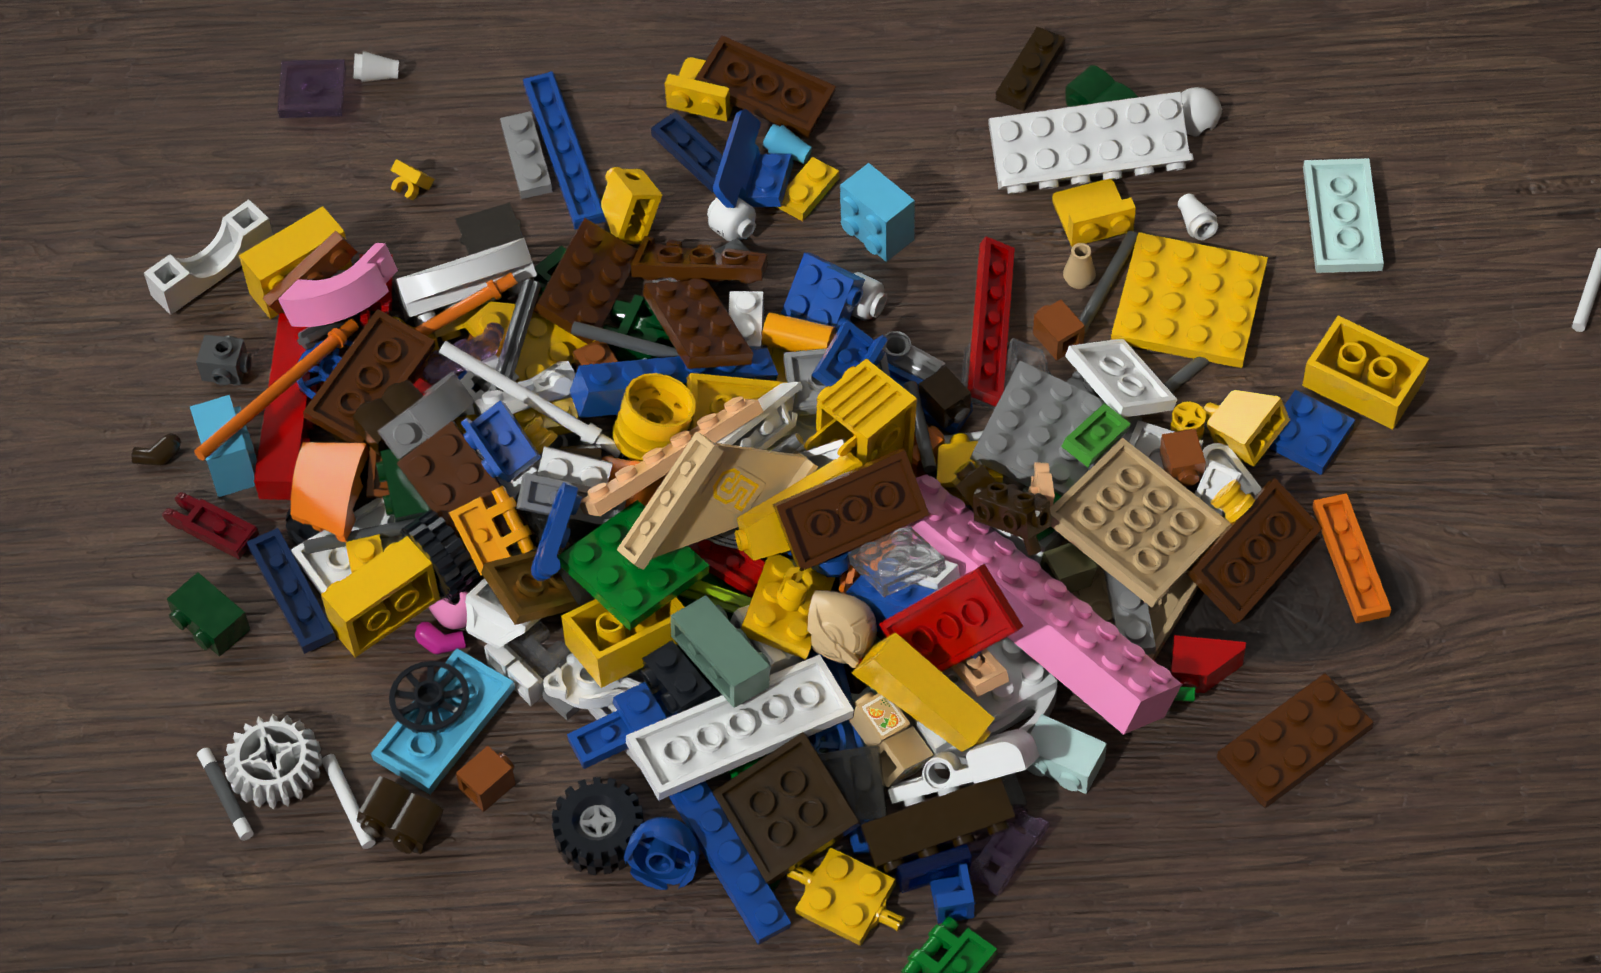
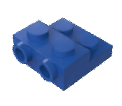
M804 253L781 314L835 327L836 334L844 322L847 320L851 322L850 317L854 307L859 304L863 296L862 287L865 279L812 253Z

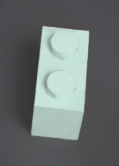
M1041 714L1030 733L1035 740L1040 757L1027 770L1034 775L1047 776L1056 780L1067 790H1078L1087 794L1105 761L1107 743Z

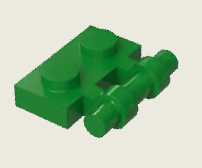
M947 917L941 925H935L928 933L929 939L920 949H914L908 956L909 962L901 970V973H982L997 956V948L969 928L957 938L952 933L958 928V923L953 918ZM940 948H946L948 951L939 962L932 959Z

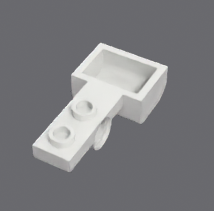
M1014 729L992 735L984 743L975 745L966 754L967 764H962L960 759L952 752L943 751L937 753L924 765L922 776L898 782L889 788L892 804L903 801L905 806H910L926 800V794L938 792L940 797L959 790V785L970 782L976 784L1026 770L1040 757L1034 738L1027 731ZM935 763H943L949 768L950 777L948 779H943L936 774Z

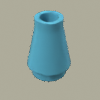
M775 124L769 129L762 147L768 149L769 154H792L793 160L802 164L806 163L813 149L812 146L806 144L784 125L779 127Z

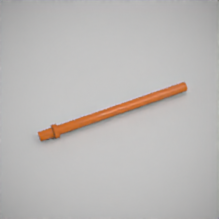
M512 272L495 282L491 279L486 282L487 286L413 329L428 336L492 298L496 300L501 298V293L517 285L518 282Z
M349 319L341 327L333 328L329 331L328 338L194 450L197 458L204 461L334 349L342 348L346 345L347 338L358 330L357 323Z

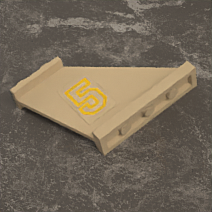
M696 431L617 550L632 564L644 570L652 558L737 528V517L815 472L819 466L797 450L790 454L714 443Z

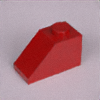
M1174 635L1171 674L1182 684L1181 687H1195V693H1206L1243 666L1246 642Z

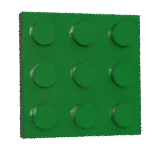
M638 500L558 555L560 566L629 631L709 573V564L689 546L652 558L644 570L632 564L617 550L645 508Z

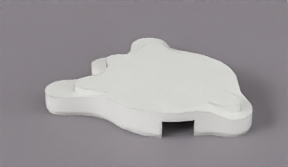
M573 653L567 655V663L561 669L557 667L553 673L547 675L543 680L544 691L548 696L561 699L569 705L580 709H595L610 705L613 702L614 696L641 684L629 678L639 674L640 669L601 688Z

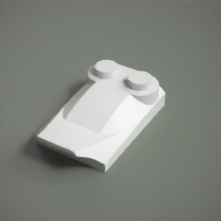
M518 547L511 554L515 556L522 554ZM485 578L466 595L467 632L497 649L524 634L540 620L536 619L515 625Z

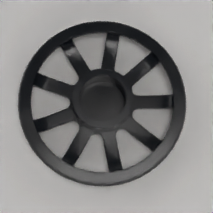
M424 661L408 667L398 675L390 689L389 704L395 720L412 730L413 733L437 731L441 733L460 718H463L469 703L470 692L465 677L455 667L439 661ZM434 666L449 671L440 683L434 681ZM427 667V680L420 683L411 672ZM404 677L415 687L414 692L397 690ZM455 677L459 679L462 688L443 691ZM463 696L459 708L445 702V699ZM395 698L411 699L414 702L402 709H398ZM438 708H443L453 713V715L442 722ZM416 709H420L414 723L403 717ZM430 711L436 724L422 725L427 712Z

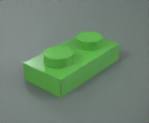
M1104 403L1065 438L1061 447L1085 466L1089 467L1127 433L1131 423Z

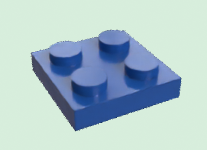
M1295 390L1284 405L1290 421L1270 445L1269 449L1322 475L1354 428L1355 419Z

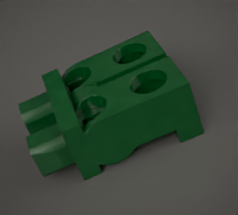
M634 295L632 302L615 301L611 310V320L621 325L619 328L605 325L603 329L674 347L643 296ZM607 344L612 351H615L616 359L620 362L642 360L643 358H659Z

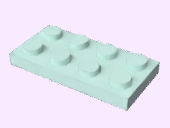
M1369 158L1304 160L1303 173L1316 273L1382 271L1384 263Z

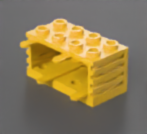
M866 358L856 367L848 368L839 381L832 386L825 387L817 397L816 433L806 440L804 448L808 451L814 446L816 448L845 438L846 442L839 448L837 454L840 457H844L850 452L862 462V465L902 448L906 451L912 467L917 398Z

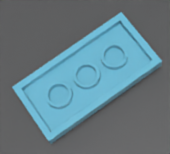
M456 648L445 663L459 670L465 677L469 687V703L463 718H460L441 733L439 731L413 733L412 730L404 727L397 721L371 753L373 761L430 795L515 689L514 681ZM440 668L434 675V681L440 683L449 671ZM455 677L443 691L462 688L459 679ZM463 696L445 699V702L459 708ZM438 708L442 722L453 715V713L443 708ZM416 709L403 717L414 723L420 709ZM430 711L427 712L422 725L436 724Z

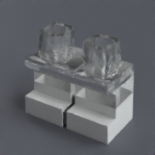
M540 620L524 634L516 637L499 649L489 644L484 646L487 664L495 671L514 681V690L530 706L542 697L544 678L553 673L557 667L561 669L567 663V655L571 654L569 648L559 640L547 650L542 646L550 638V633Z

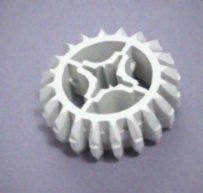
M272 714L270 721L264 722L258 716L257 725L252 727L245 723L244 734L234 732L233 739L235 743L227 744L226 751L228 756L224 757L225 775L228 782L231 783L232 790L236 794H241L242 799L246 803L253 800L255 805L260 808L268 801L269 807L274 810L277 801H283L286 806H289L290 797L295 796L302 800V789L312 790V779H319V767L322 766L323 762L322 756L319 754L321 748L319 742L315 739L313 731L310 728L305 729L304 724L300 720L292 723V719L286 715L279 722L277 716ZM271 753L273 754L274 759L276 760L275 762L277 765V769L273 768L269 756Z

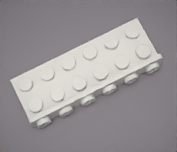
M1181 92L995 117L988 120L998 190L1007 189L1008 194L1026 192V186L1039 185L1040 190L1059 187L1058 182L1071 180V185L1086 184L1091 182L1090 177L1102 175L1103 180H1115L1123 178L1122 173L1131 171L1135 172V176L1154 174V168L1166 167L1167 172L1186 169V164L1194 160L1193 153L1189 152Z

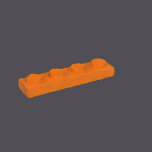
M1347 493L1314 500L1312 508L1318 524L1322 527V535L1355 623L1390 616V604Z

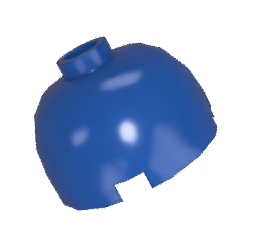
M655 817L643 822L634 830L629 839L624 860L625 863L628 861V864L631 866L630 873L636 880L648 887L667 890V884H679V888H681L693 879L699 861L700 850L695 834L687 825L673 818Z

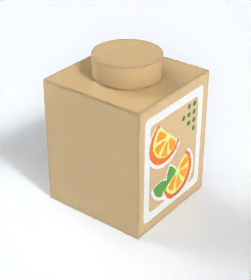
M872 692L863 695L854 703L856 708L853 718L848 719L872 753L883 740L906 730L910 725V722L898 706L881 694L873 695Z
M914 726L883 740L867 759L885 785L890 787L916 774L934 754Z

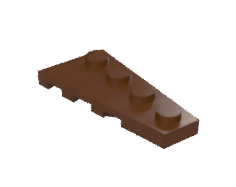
M644 236L631 264L632 277H642L649 281L659 278L689 281L696 278L707 279L710 282L740 280L743 283H754L763 280L768 267L767 254L730 248L723 250L722 253H717L709 245L699 244L696 248L690 249L683 248L682 241L668 240L667 245L656 244L655 237Z

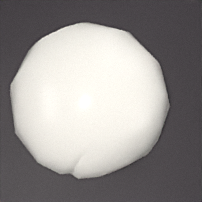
M1194 87L1181 92L1187 134L1199 136L1207 128L1213 130L1223 113L1219 98L1206 88Z

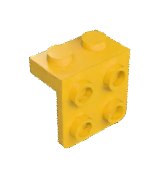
M689 57L685 59L678 76L668 74L665 81L667 108L727 122L734 106L730 104V89L694 80L706 60Z
M1111 179L1058 191L1052 196L1053 205L1071 247L1077 243L1086 244L1125 234L1128 231H1134L1135 204L1132 198L1121 199L1116 185Z

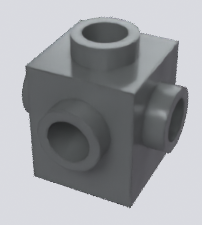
M204 335L196 363L202 381L214 382L218 385H241L244 374L250 371L252 356L250 353H247L244 339H238L234 336Z

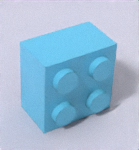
M866 164L840 184L841 226L847 234L854 235L863 242L870 253L877 254L887 262L914 241L915 200L871 164Z
M230 395L190 406L201 444L241 411L240 406L233 407ZM245 425L206 458L218 497L255 486L254 472L256 470L257 458Z

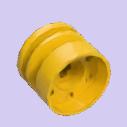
M651 373L642 374L632 379L626 387L621 402V409L617 414V420L613 427L612 438L617 449L632 461H643L645 453L667 446L671 443L670 438L682 431H688L696 408V401L692 392L681 381L668 375Z

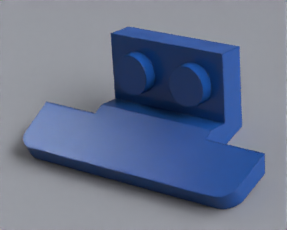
M743 109L735 115L713 184L714 194L726 208H735L738 197L752 207H781L794 165L792 154H760L759 147L755 142L761 122L747 109Z

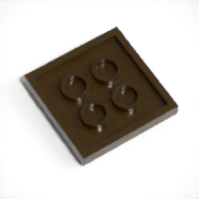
M804 732L712 792L764 880L769 885L861 826L860 820L809 737Z

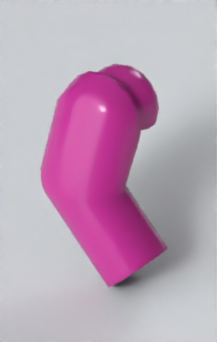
M421 622L416 627L415 638L417 642L433 654L455 651L456 648H466L462 631L444 635L430 622Z

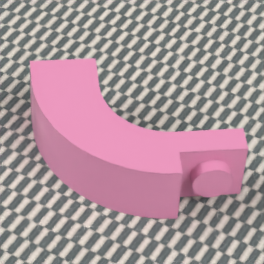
M375 243L351 268L343 273L324 280L298 279L278 300L291 326L316 327L349 318L381 299L389 292L386 283L398 269L386 243Z

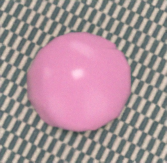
M460 592V601L458 603H453L444 598L430 605L429 610L444 627L452 630L463 629L467 625L465 600L468 592Z

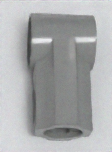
M892 331L885 335L888 339L885 343V350L889 364L922 380H925L946 366L945 362L911 345V340L905 333Z

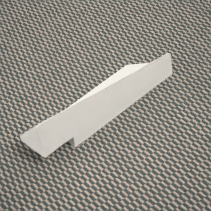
M801 382L781 383L757 399L763 413L716 443L767 450L796 426L798 414L792 412L795 394L802 391Z

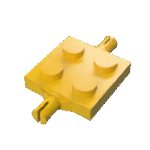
M830 847L821 865L813 872L799 866L787 874L788 878H792L805 885V892L795 908L796 914L859 946L863 944L869 931L879 922L895 929L897 932L904 923L905 917L886 909L887 899L896 885L895 878Z

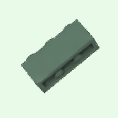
M705 595L671 615L672 639L733 708L769 688L771 665L768 658L762 652H757L750 645L745 632L740 628L736 629L728 620L726 612L720 605L715 606Z

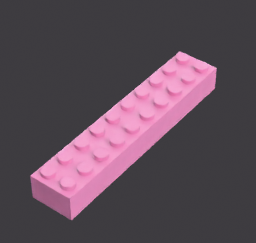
M928 475L916 478L930 515L886 534V536L890 539L904 541V547L958 564L960 577L985 563L1023 624L1021 629L1007 637L1123 735L1166 716L1182 685L1172 676L1167 668L1153 661L1140 646L1130 642L1119 633L1116 626L1102 619L1093 611L1088 603L1079 600L1067 590L1061 581L1052 578L1046 573L1038 562L1028 558L1018 550L1011 540L1001 536L991 526L974 521V513L966 507L961 499L954 497L945 490L937 479Z

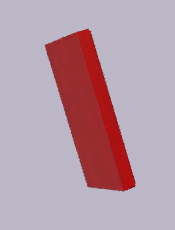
M984 563L885 619L879 626L886 637L896 632L939 671L943 672L1017 632L1023 627V624Z

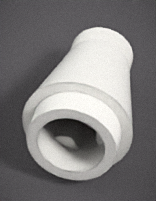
M363 51V54H355L353 79H361V82L398 79L399 60H392Z
M1193 194L1182 196L1178 201V207L1181 210L1188 234L1197 240H1206L1212 237L1218 229L1217 216L1198 201Z

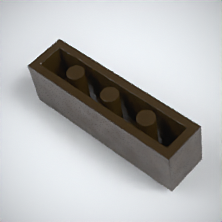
M998 777L861 824V831L875 869L880 870L884 868L885 873H891L906 867L905 861L919 856L920 861H924L940 855L939 848L953 844L955 849L972 844L976 841L974 836L987 831L989 836L1003 833L1010 829L1009 823L1014 822L1015 814L1002 779Z

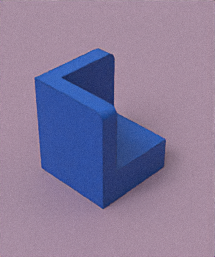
M959 864V876L930 882L938 924L942 923L947 917H951L955 921L974 918L975 901L967 864Z

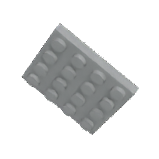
M1019 361L970 459L973 461L979 460L984 466L1028 487L1031 486V476H1034L1035 473L1034 462L1049 463L1054 492L1062 497L1122 438L1129 442L1138 420L1142 421L1143 418L1139 416L1124 418L1131 423L1127 433L1091 466L1087 467L1061 446L1065 438L1105 402L1097 396L1025 362Z

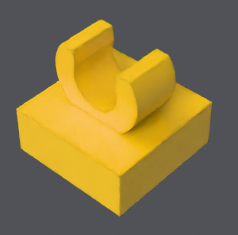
M397 159L390 171L400 176L393 181L391 189L400 193L403 186L407 184L408 190L405 193V197L411 200L417 197L419 193L418 186L429 190L435 180L411 165Z

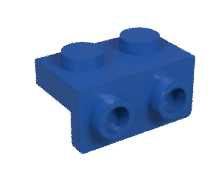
M847 320L840 326L813 371L812 376L827 387L839 381L848 368L856 367L866 358L877 366L885 355V351L882 349L888 339L881 335L873 340Z
M501 400L474 421L468 418L461 421L462 426L466 430V433L463 434L466 442L473 450L480 451L484 457L481 463L492 478L499 477L510 482L541 458L507 405Z

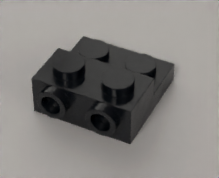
M673 640L642 658L644 669L641 671L645 682L651 689L657 687L662 694L661 700L671 714L674 712L677 714L722 695Z

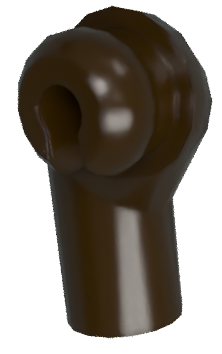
M169 433L161 437L151 448L134 447L131 455L132 463L163 466L178 453L181 440L176 434Z

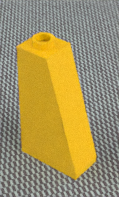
M848 453L844 457H838L737 517L739 530L735 531V539L739 550L744 551L753 561L790 551L773 504L862 466V462L852 453Z
M896 632L874 645L852 672L859 680L961 752L984 743L991 733L987 728L995 718Z

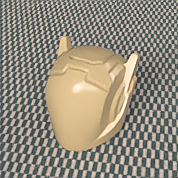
M816 590L814 592L809 607L807 631L811 634L812 649L814 652L832 661L848 664L852 668H856L859 664L858 659H862L872 646L881 641L876 636L877 624L871 608L866 602L848 594L826 590Z

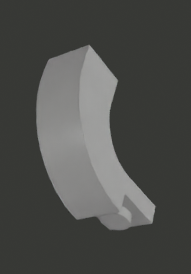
M454 372L449 373L423 392L425 395L377 431L397 459L402 458L456 419L474 402V399Z

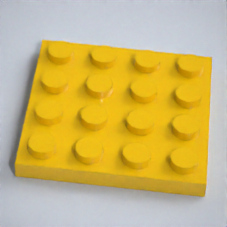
M1138 232L1111 340L1124 339L1132 347L1192 359L1203 357L1212 363L1243 368L1268 257Z

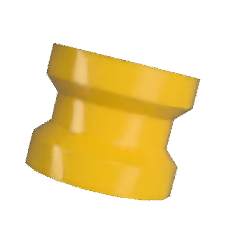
M1191 401L1178 404L1172 412L1170 430L1179 432L1196 429L1198 439L1200 440L1205 429V410L1199 404Z
M540 415L523 428L539 454L543 452L544 446L549 447L558 437L554 431L547 430L544 426V420Z
M1234 479L1215 495L1211 504L1216 509H1222L1225 512V518L1230 523H1233L1253 505L1255 498L1251 494H1245L1241 490V484Z

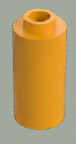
M769 312L764 323L761 342L762 345L791 352L827 349L836 335L835 327Z

